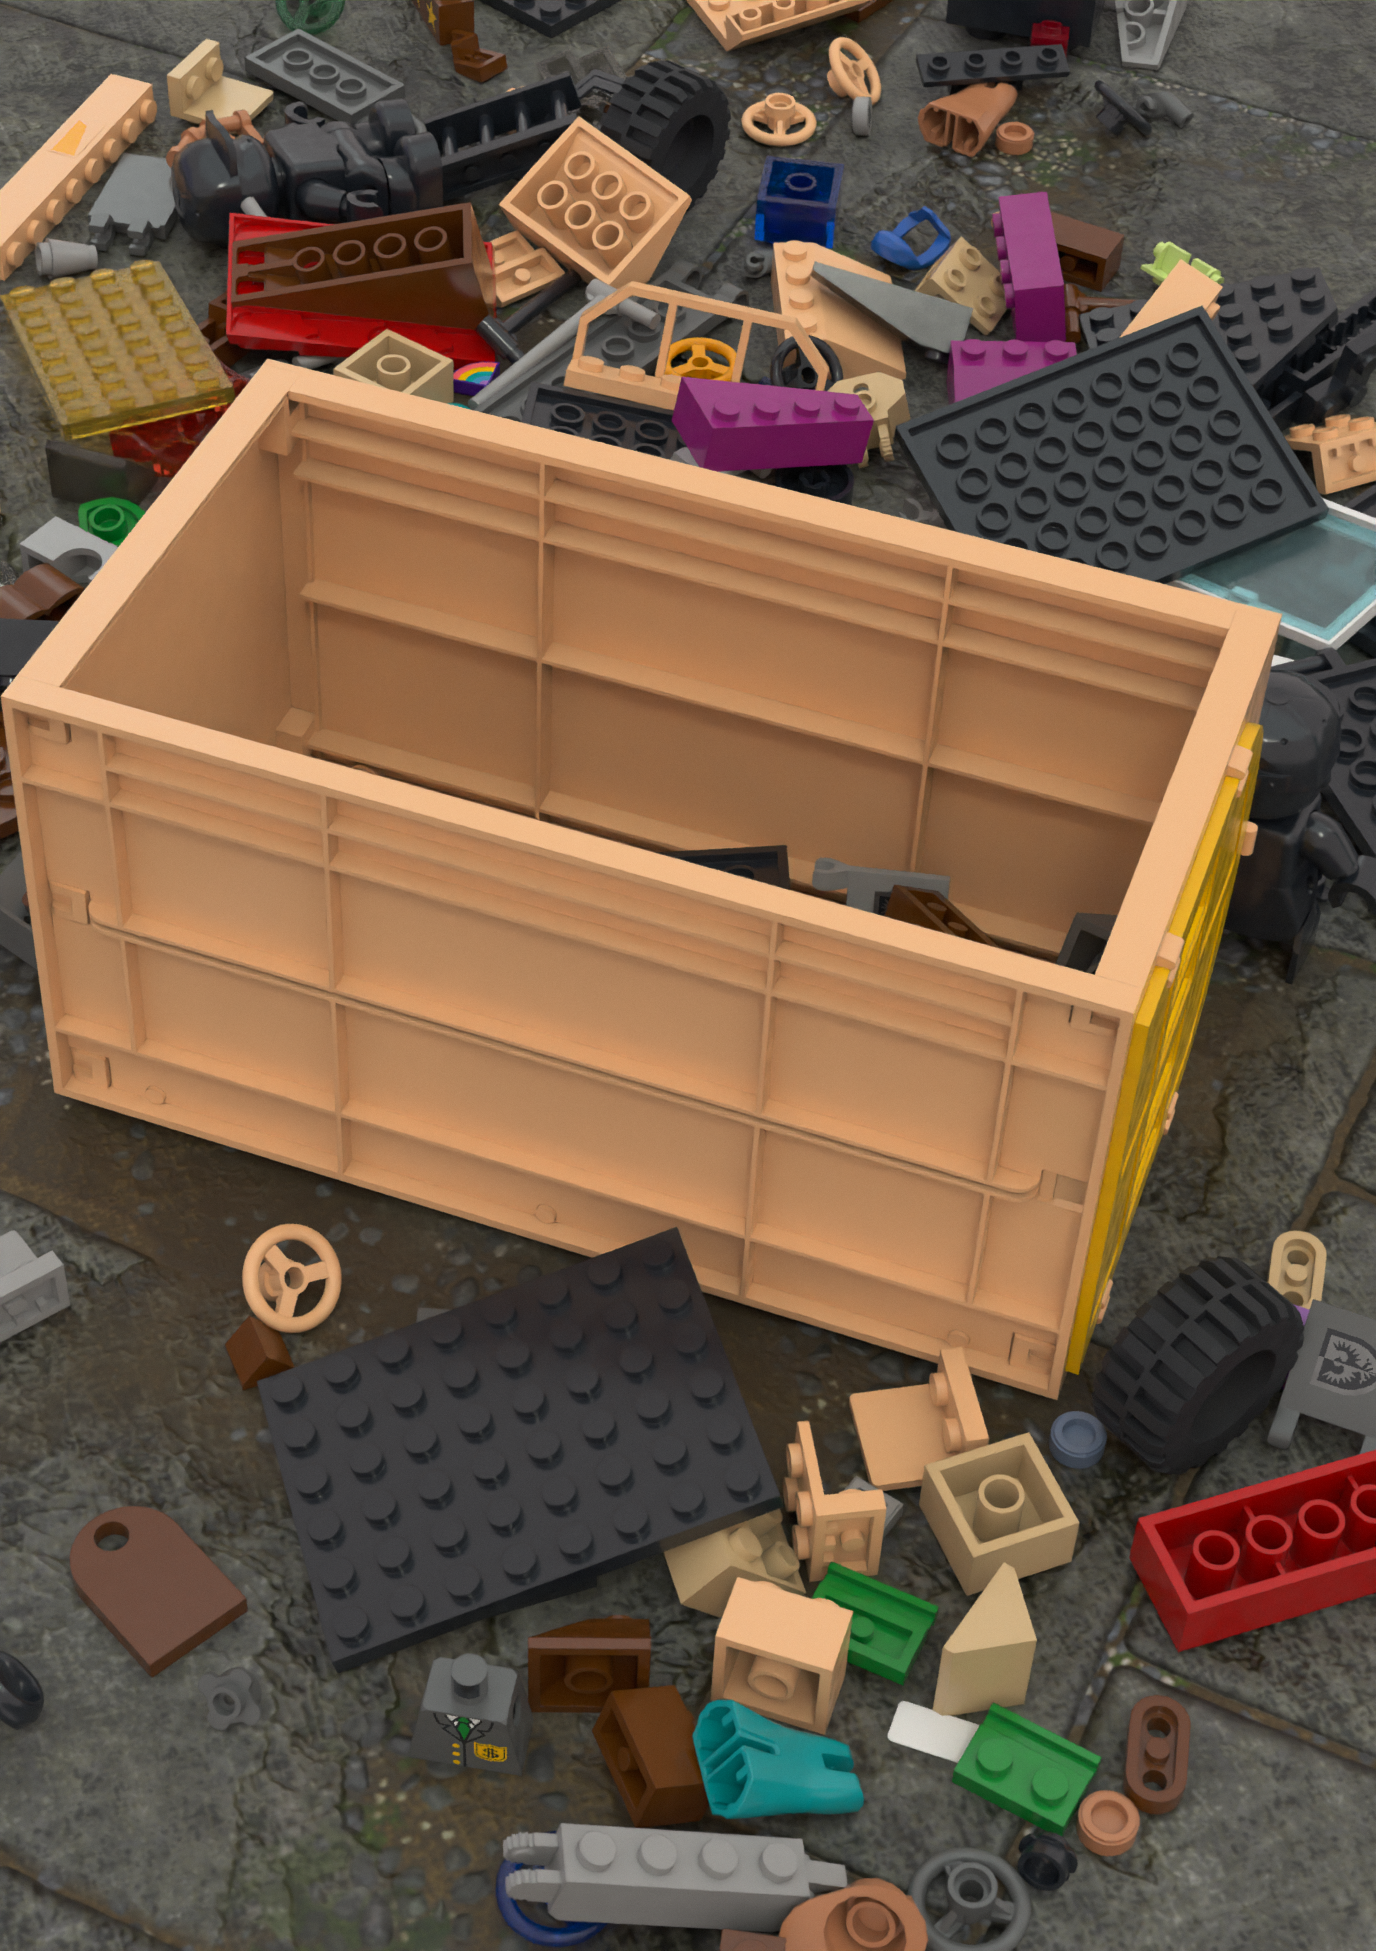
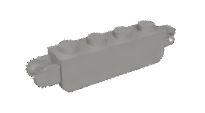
M561 1823L555 1834L519 1832L518 1834H512L510 1837L507 1836V1839L503 1840V1854L506 1857V1861L510 1860L511 1863L516 1862L517 1864L545 1866V1869H521L520 1871L515 1870L514 1873H509L505 1880L506 1894H508V1897H513V1900L519 1899L521 1901L526 1899L533 1902H547L548 1913L556 1920L777 1932L780 1931L782 1922L794 1907L811 1898L843 1889L848 1885L845 1865L810 1860L809 1855L804 1853L803 1839Z

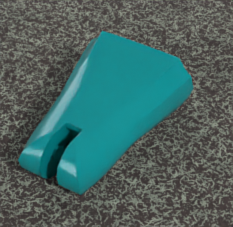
M718 1699L712 1701L700 1713L692 1737L713 1815L723 1816L726 1819L784 1814L834 1815L858 1812L864 1805V1795L859 1778L855 1773H850L854 1767V1761L848 1744L782 1726L762 1717L734 1700Z

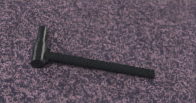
M569 269L505 321L502 322L500 319L494 318L489 314L478 324L474 331L503 360L508 359L514 364L525 355L518 347L520 343L515 333L581 282L582 277L574 269Z

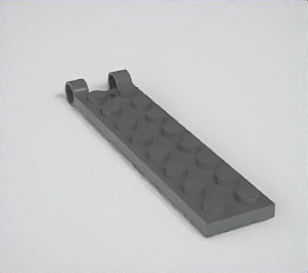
M684 259L676 261L667 272L648 284L748 307L750 300L748 291L732 283L724 284L718 293L712 297L697 290L702 280V270L700 267ZM632 296V301L661 316L659 325L655 329H650L625 315H605L588 328L583 356L601 359L604 361L605 366L618 369L623 365L636 366L645 370V375H651L656 371L669 303ZM678 306L671 344L682 339L702 337L727 318L732 321H737L738 319ZM574 337L473 410L522 422L531 381L615 399L618 398L563 386L566 369L573 358L576 337Z

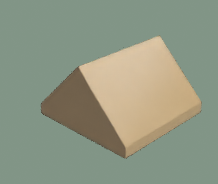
M1003 1562L943 1647L933 1711L942 1716H955L989 1710L993 1702L1002 1707L1022 1705L1025 1702L1037 1639L1015 1569Z

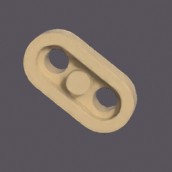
M1303 1231L1285 1232L1274 1241L1269 1260L1267 1282L1294 1305L1310 1310L1313 1299L1318 1301L1322 1299L1327 1257L1323 1243L1314 1235Z

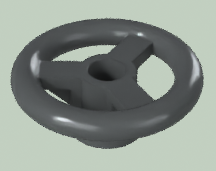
M955 1847L940 1851L920 1865L908 1886L907 1895L912 1896L915 1905L926 1922L928 1934L927 1947L932 1951H1012L1024 1937L1030 1923L1031 1901L1022 1877L1006 1860L987 1850L974 1847ZM944 1871L948 1880L946 1886V1898L949 1903L948 1910L933 1925L926 1912L925 1896L932 1880ZM996 1877L1008 1890L1012 1902L1003 1901L996 1897L998 1890ZM972 1896L976 1898L978 1902H968L963 1900L961 1897ZM982 1919L1008 1924L1003 1933L986 1943L963 1944L951 1940L965 1924H975Z

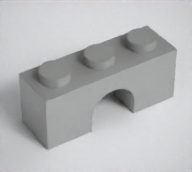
M56 516L19 544L23 572L37 565L49 563L76 583H88V585L118 548L116 545L108 543Z

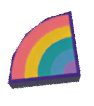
M483 361L468 364L455 370L453 373L454 393L475 396L500 375V362Z

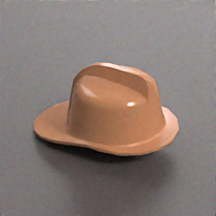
M879 1878L859 1879L848 1884L843 1889L811 1898L794 1907L782 1922L778 1936L786 1938L785 1951H925L928 1942L926 1922L915 1905L912 1896L905 1895L894 1884Z

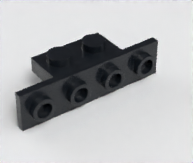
M1062 44L916 55V63L923 88L947 86L949 95L956 94L971 84L995 82V87L1003 82L1013 86L1017 91L1022 90L1024 80L1069 77L1070 74Z

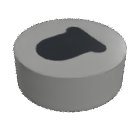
M856 97L854 99L852 127L853 133L856 136H870L872 127L871 97Z

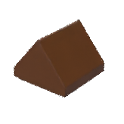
M248 1316L225 1343L226 1352L243 1391L258 1386L257 1381L295 1368L280 1332L270 1328L254 1317Z

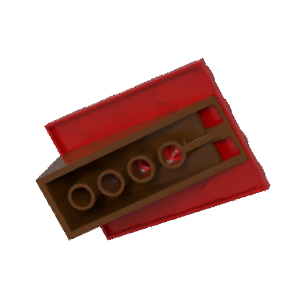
M471 202L336 225L237 213L229 214L226 335L230 344H237L244 349L298 351L303 356L350 357L384 330L389 329L452 359L453 370L483 361L498 362V354L474 331L478 324L489 314L497 318L495 251L492 242H484L482 240Z

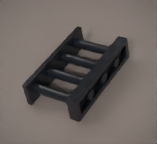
M570 71L424 120L427 132L433 135L440 155L443 154L441 158L443 202L527 174L576 120V113L568 115V112L582 108V102ZM552 111L553 121L535 127L531 126V124L545 120V116ZM513 130H516V132H517V133H514V134H511V135H508V136H505V137H502V138H499V139H496V140H495V136H498V135H501V134H504V133H507V132H510V131H513ZM480 142L478 146L458 152L459 148Z

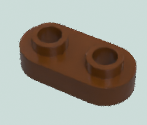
M1163 1695L1147 1696L1138 1701L1131 1711L1127 1727L1123 1790L1125 1796L1133 1802L1137 1809L1149 1814H1164L1175 1809L1182 1800L1187 1783L1190 1718L1186 1709L1179 1702ZM1159 1730L1166 1735V1737H1153L1149 1734L1148 1731ZM1148 1782L1156 1783L1162 1788V1791L1150 1790L1144 1784Z

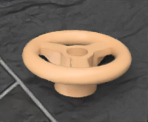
M846 37L834 39L829 47V61L832 69L827 73V79L832 90L840 97L848 95L853 100L856 97H871L872 105L876 104L881 96V82L874 63L864 49L853 40ZM845 49L849 51L858 61L850 60L840 50ZM864 71L870 83V94L864 82Z
M785 93L770 94L764 101L751 105L744 112L741 120L743 130L750 138L771 146H791L802 143L814 134L817 127L816 118L811 110L797 103L791 95ZM753 120L767 124L773 130V134L759 130L754 126ZM805 121V127L802 130L786 135L785 130H788L790 125Z
M282 1224L267 1230L252 1244L244 1261L242 1284L245 1298L256 1317L274 1330L284 1333H301L317 1327L332 1313L339 1299L342 1275L336 1252L323 1235L304 1225ZM286 1240L301 1241L309 1245L318 1254L321 1261L303 1266L301 1263L287 1258L276 1244ZM286 1271L290 1275L289 1287L285 1283ZM325 1278V1288L319 1303L307 1314L293 1317L298 1294L306 1289L309 1282ZM265 1299L276 1302L275 1310L268 1305Z

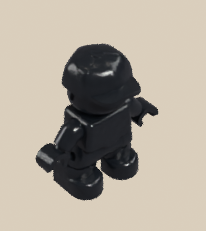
M403 98L382 100L374 103L370 108L368 121L354 124L345 121H331L325 124V119L320 117L308 120V107L303 102L292 103L284 110L285 125L279 129L268 131L264 136V145L249 135L242 134L232 139L228 131L216 119L213 110L205 111L204 138L185 145L174 156L171 167L174 203L184 230L195 240L216 244L220 247L229 246V214H245L240 205L248 197H253L267 217L277 218L280 210L285 219L334 225L443 207V172L437 142L430 132L415 134L413 117L406 100Z
M1274 669L1270 670L1259 725L1263 726V742L1248 821L1257 825L1258 831L1253 853L1249 856H1240L1224 928L1237 932V935L1243 937L1246 935L1258 939L1280 941L1293 946L1285 983L1292 985L1314 945L1321 911L1315 899L1318 887V870L1327 879H1335L1328 892V901L1332 909L1341 906L1348 892L1361 896L1368 904V912L1376 916V859L1364 855L1358 856L1342 825L1332 817L1320 812L1322 801L1320 791L1329 785L1331 770L1340 754L1342 731L1339 717L1340 710L1336 696L1328 687L1316 679L1289 670Z

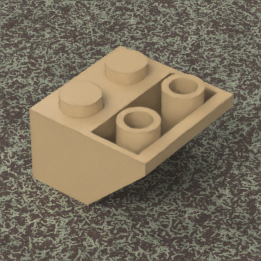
M780 1509L663 1552L681 1605L720 1618L724 1614L737 1577L754 1582L767 1581L777 1585L784 1591L803 1596L806 1590L798 1571L800 1563L786 1539L781 1525L782 1513Z

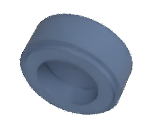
M1081 1411L1067 1412L1057 1417L1052 1424L1049 1449L1053 1457L1067 1467L1076 1469L1088 1468L1098 1463L1102 1458L1107 1433L1104 1425L1093 1415Z

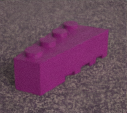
M1047 191L1000 196L999 213L992 214L994 238H996L997 259L1000 261L1001 284L1004 288L1005 308H1011L1015 340L1023 342L1059 340L1066 342L1064 283Z
M690 377L681 378L672 416L673 424L698 466L716 472L862 463L874 419L857 394Z

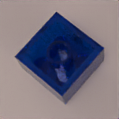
M766 156L756 202L754 240L767 241L771 244L801 241L803 243H816L822 247L833 249L842 202L844 164Z

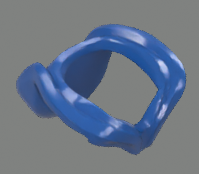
M924 206L920 210L910 212L893 231H878L871 241L870 248L879 256L904 268L920 270L934 264L947 251L951 243V234L933 210ZM928 220L939 234L930 248L922 255L916 257L912 249L902 238L917 224Z

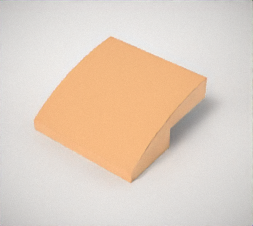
M518 230L490 241L495 251L496 306L500 308L547 288L565 273L544 246L534 250Z

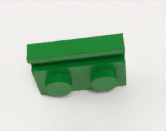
M832 1561L828 1566L824 1580L820 1581L811 1598L827 1599L836 1603L841 1608L853 1611L847 1662L902 1686L926 1642L930 1628L934 1626L937 1620L939 1608L934 1604Z
M993 1702L987 1717L979 1725L953 1771L952 1782L1047 1832L1063 1836L1084 1798L1091 1780L1099 1770L1102 1757Z

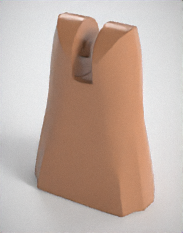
M995 82L971 84L956 94L928 103L925 108L920 110L918 115L919 128L925 141L943 147L953 140L952 149L955 152L974 157L986 144L997 124L1011 110L1018 94L1013 86L1003 82L999 83L996 87Z

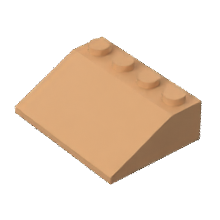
M578 116L499 203V206L515 230H518L539 248L544 246L555 260L567 269H574L586 283L589 284L593 279H598L616 289H620L631 281L648 283L692 199L690 195Z
M801 241L773 243L771 289L774 313L797 318L808 335L815 336L827 343L840 361L844 379L875 372H881L899 379H906L901 339L810 275L816 261L892 284L891 276L816 243H803ZM776 328L778 346L786 339L792 337L789 330ZM796 349L792 350L785 358L783 369L795 363L797 357ZM830 369L827 376L828 380H831Z

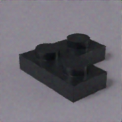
M1372 329L1345 344L1333 376L1305 391L1293 422L1297 425L1314 424L1316 426L1321 422L1325 424V418L1335 416L1347 407L1353 408L1364 399L1368 391L1366 384L1371 373L1376 369L1375 330Z

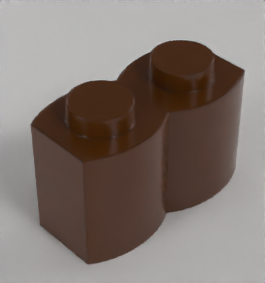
M49 563L37 565L25 571L14 584L0 587V618L60 621L83 593L84 588Z

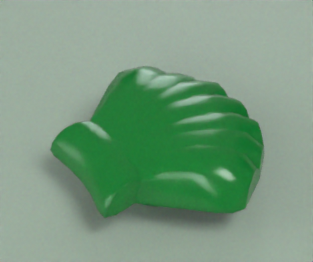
M115 497L96 499L79 506V527L119 547L146 512L137 504L125 499Z

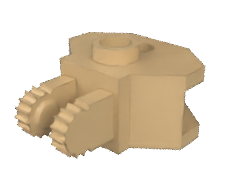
M881 372L837 381L828 390V392L854 394L855 390L860 387L868 389L855 393L874 419L863 461L858 463L859 468L868 466L869 457L867 450L880 447L881 456L885 462L893 461L894 456L891 444H894L895 427L911 420L903 380Z

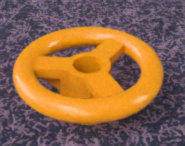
M703 337L682 339L672 343L670 346L665 375L731 382L737 353L729 345L715 339ZM705 350L723 356L728 361L729 367L714 363L711 358L705 355ZM686 351H692V357L688 359V363L675 368L671 367V361L675 356Z

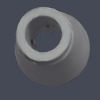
M46 238L45 242L36 243L35 261L37 272L39 275H48L49 279H54L88 270H95L97 268L95 245Z

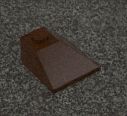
M625 1615L589 1618L528 1637V1702L531 1712L601 1713L611 1691L649 1687L651 1657L649 1619H633Z

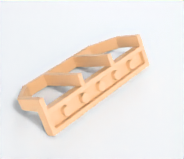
M631 281L582 313L579 320L573 358L566 369L563 385L674 411L682 377L665 375L678 306L744 320L731 382L741 381L752 323L790 331L819 375L816 390L824 391L829 367L799 320L795 317ZM631 295L669 303L655 377L645 375V370L636 366L623 365L618 369L605 366L604 361L601 359L583 356L589 322Z

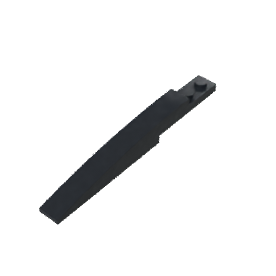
M1376 288L1339 314L1338 323L1330 330L1322 329L1316 334V343L1299 359L1290 358L1283 365V373L1265 390L1260 388L1255 390L1281 432L1294 423L1293 421L1305 391L1333 376L1345 344L1372 329L1376 331Z

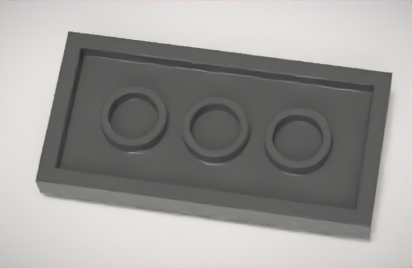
M299 28L244 57L245 71L338 121L354 124L369 115L370 108L374 103L388 99L405 98V84Z

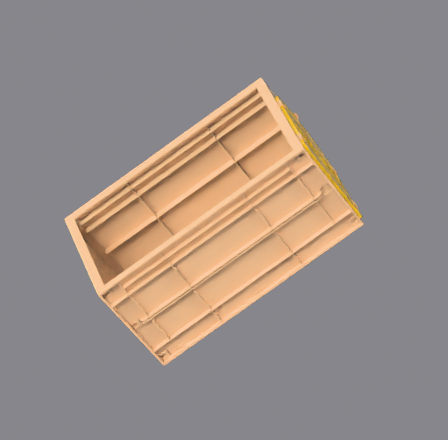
M267 359L1 695L54 1093L591 1258L677 1227L702 1292L937 1364L940 1349L962 1347L970 1374L1057 1400L1067 1372L1079 1374L1096 1324H1101L1110 1300L1109 1294L1113 1285L1112 1277L1162 1135L1168 1133L1175 1113V1105L1179 1096L1177 1092L1203 1009L1240 856H1249L1253 853L1258 827L1255 823L1248 821L1263 742V726L1259 725L1282 614ZM787 845L790 890L655 852ZM819 858H832L850 866L950 876L948 900L1000 948L846 906L847 888L820 891L813 887L812 876L815 862ZM1077 912L1118 915L1095 975L1056 964Z

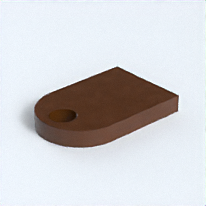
M126 1506L109 1510L88 1522L78 1533L72 1544L70 1569L76 1592L151 1678L248 1611L246 1597L172 1518L158 1510L142 1506ZM109 1535H121L128 1539L122 1548L115 1551H105L97 1546L103 1538Z

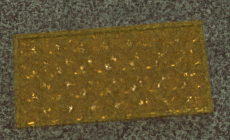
M140 260L132 263L129 268L115 271L108 268L93 271L87 277L78 279L70 277L57 278L51 281L50 285L37 288L20 286L12 289L9 294L0 295L3 312L65 441L231 404L235 400L232 383L159 261Z

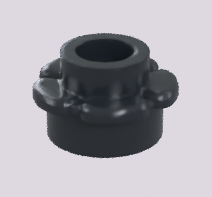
M1042 1832L1037 1836L1035 1834H1028L1019 1843L1018 1849L1022 1854L1018 1860V1871L1028 1884L1044 1891L1057 1890L1069 1879L1070 1873H1075L1077 1870L1078 1860L1075 1852L1070 1849L1068 1842L1056 1833Z

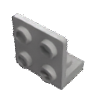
M14 1230L0 1236V1342L70 1306L64 1264L53 1250L37 1258L18 1232Z

